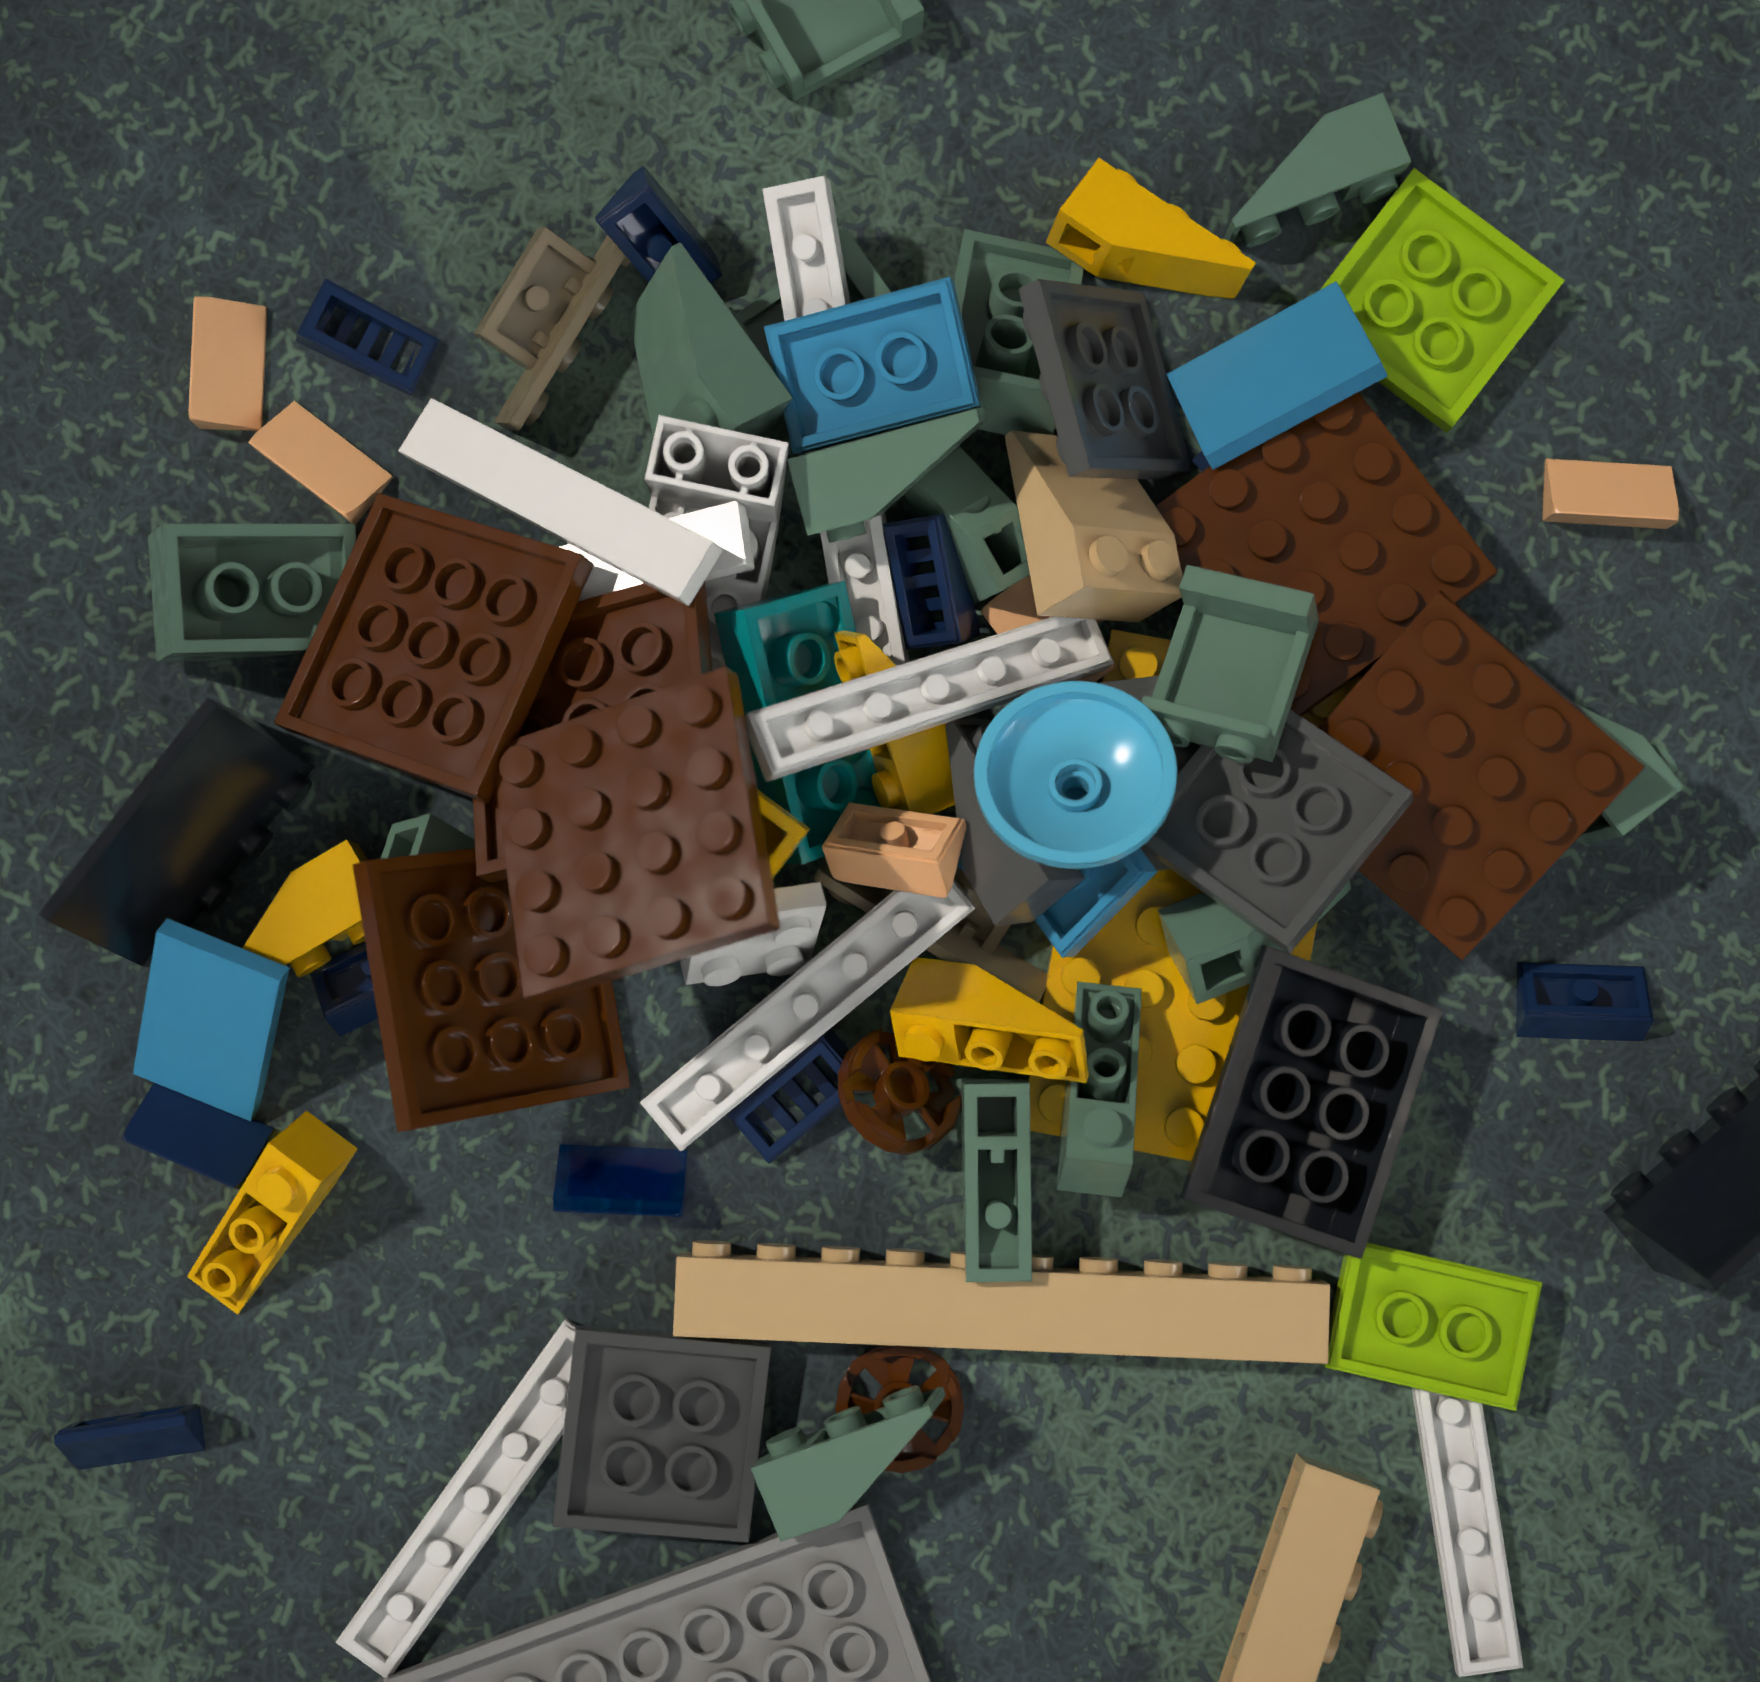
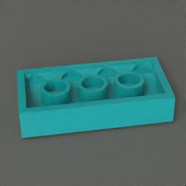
M845 581L799 590L714 613L725 665L738 675L745 716L749 712L842 683L834 662V654L839 651L834 633L842 630L856 632ZM749 740L757 789L810 828L785 864L802 865L824 857L822 845L848 803L882 807L877 800L872 786V775L877 773L870 750L865 749L766 782Z

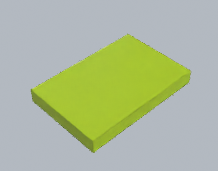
M1367 1242L1362 1259L1347 1254L1343 1256L1329 1323L1328 1364L1321 1365L1329 1369L1516 1411L1542 1282Z

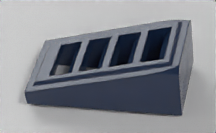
M326 278L296 335V342L410 396H412L440 339ZM335 307L347 311L334 338L323 333V330ZM360 317L370 322L355 350L345 343ZM383 328L392 332L393 335L378 362L368 357ZM407 339L422 347L411 369L410 366L415 349L402 374L391 369V366L404 340Z
M944 513L882 524L906 650L960 643L981 635L974 603ZM929 535L930 548L910 550L907 538ZM934 561L935 572L918 574L915 563ZM938 585L940 596L926 598L923 587ZM942 609L945 621L935 622L931 611Z
M831 1028L727 1115L768 1164L841 1104L838 1097V1088L814 1061L816 1057L821 1055L838 1075L842 1061L849 1049ZM801 1070L825 1096V1099L818 1105L794 1078ZM781 1087L805 1114L798 1122L774 1095ZM761 1104L768 1109L786 1130L773 1144L754 1122L756 1121L774 1136L753 1111Z

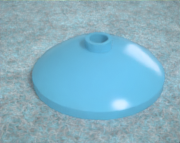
M1065 681L1035 688L1014 699L989 724L981 738L975 757V791L981 812L988 825L1006 845L1017 853L1035 862L1058 868L1083 869L1098 867L1115 862L1133 853L1149 841L1163 824L1170 811L1176 790V756L1170 737L1162 723L1149 708L1133 696L1114 687L1095 682ZM1078 787L1085 790L1087 795L1082 799L1072 800L1067 798L1064 793L1070 788Z

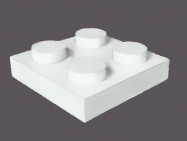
M821 882L774 889L781 929L681 959L680 965L685 985L704 982L709 986H722L736 981L740 976L764 972L772 976H784L798 971L812 958L827 904Z

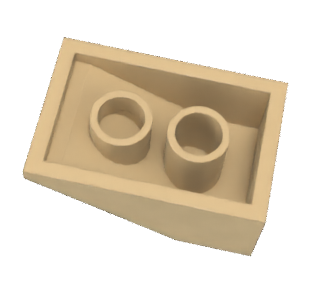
M1014 430L1005 435L1037 616L1140 622L1181 598L1179 586L1183 575L1175 535L1137 479L1069 477L1067 467L1062 462L1057 451L1056 435Z

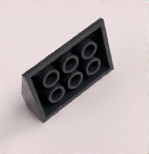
M207 697L38 914L48 922L143 967H151L156 931L168 918L190 927L203 910L210 914L226 900L234 886L228 880L229 876L243 859L250 863L264 851L273 836V832L267 827L282 808L290 812L306 797L312 787V781L306 777L315 766L255 720Z
M1263 945L1180 1198L1362 1259L1443 1009Z
M1760 1060L1754 1067V1070L1759 1075L1742 1091L1738 1087H1733L1719 1095L1706 1109L1711 1116L1706 1123L1694 1133L1690 1129H1684L1675 1134L1660 1148L1658 1153L1662 1156L1663 1160L1646 1175L1640 1170L1630 1174L1611 1192L1615 1202L1603 1213L1656 1272L1717 1290L1760 1252Z

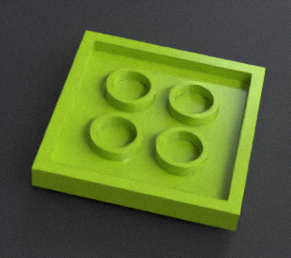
M1414 168L1321 289L1337 281L1388 375L1378 382L1444 432L1448 433L1565 280Z

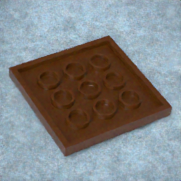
M1359 392L1213 470L1209 466L1156 505V508L1175 535L1182 575H1184L1186 566L1191 565L1314 593L1319 622L1290 708L1301 717L1375 664L1440 590L1458 604L1494 578L1498 572Z
M378 493L274 720V724L291 733L489 803L496 788L495 779L499 772L501 757L508 750L511 741L517 739L594 564L583 554Z
M705 581L689 607L644 583L578 601L518 738L713 671ZM495 788L489 803L473 798L477 877L490 883L508 879L497 791Z
M1441 590L1318 727L1413 792V802L1358 870L1461 960L1474 949L1645 768L1643 761Z
M725 666L511 741L508 750L501 757L495 784L524 999L538 1004L781 929L738 675Z
M475 848L372 859L353 864L397 1132L630 1088L612 981L538 1004L524 999L508 879L490 883L477 877Z

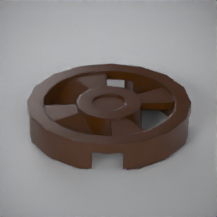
M882 1029L871 1031L845 1054L838 1071V1097L848 1121L865 1140L886 1152L911 1155L929 1150L955 1127L962 1108L961 1095L954 1099V1088L950 1081V1078L956 1074L953 1064L899 1057L894 1033L882 1032ZM879 1047H888L890 1062ZM928 1071H930L935 1079L939 1093L930 1092L929 1082L925 1075ZM853 1093H872L876 1105L870 1108L868 1104H863L860 1101L856 1102ZM918 1110L932 1131L922 1138L907 1140L903 1118L910 1116Z
M873 1346L853 1360L839 1383L835 1407L836 1413L859 1406L862 1413L865 1414L884 1407L882 1401L887 1396L901 1389L915 1386L908 1381L915 1358L924 1359L937 1369L919 1388L924 1393L943 1386L946 1396L931 1415V1418L947 1422L945 1431L938 1441L934 1443L920 1428L885 1468V1471L905 1473L927 1468L937 1460L939 1455L948 1449L961 1430L964 1401L959 1380L945 1359L927 1347ZM864 1368L882 1386L875 1399L851 1392L855 1379Z

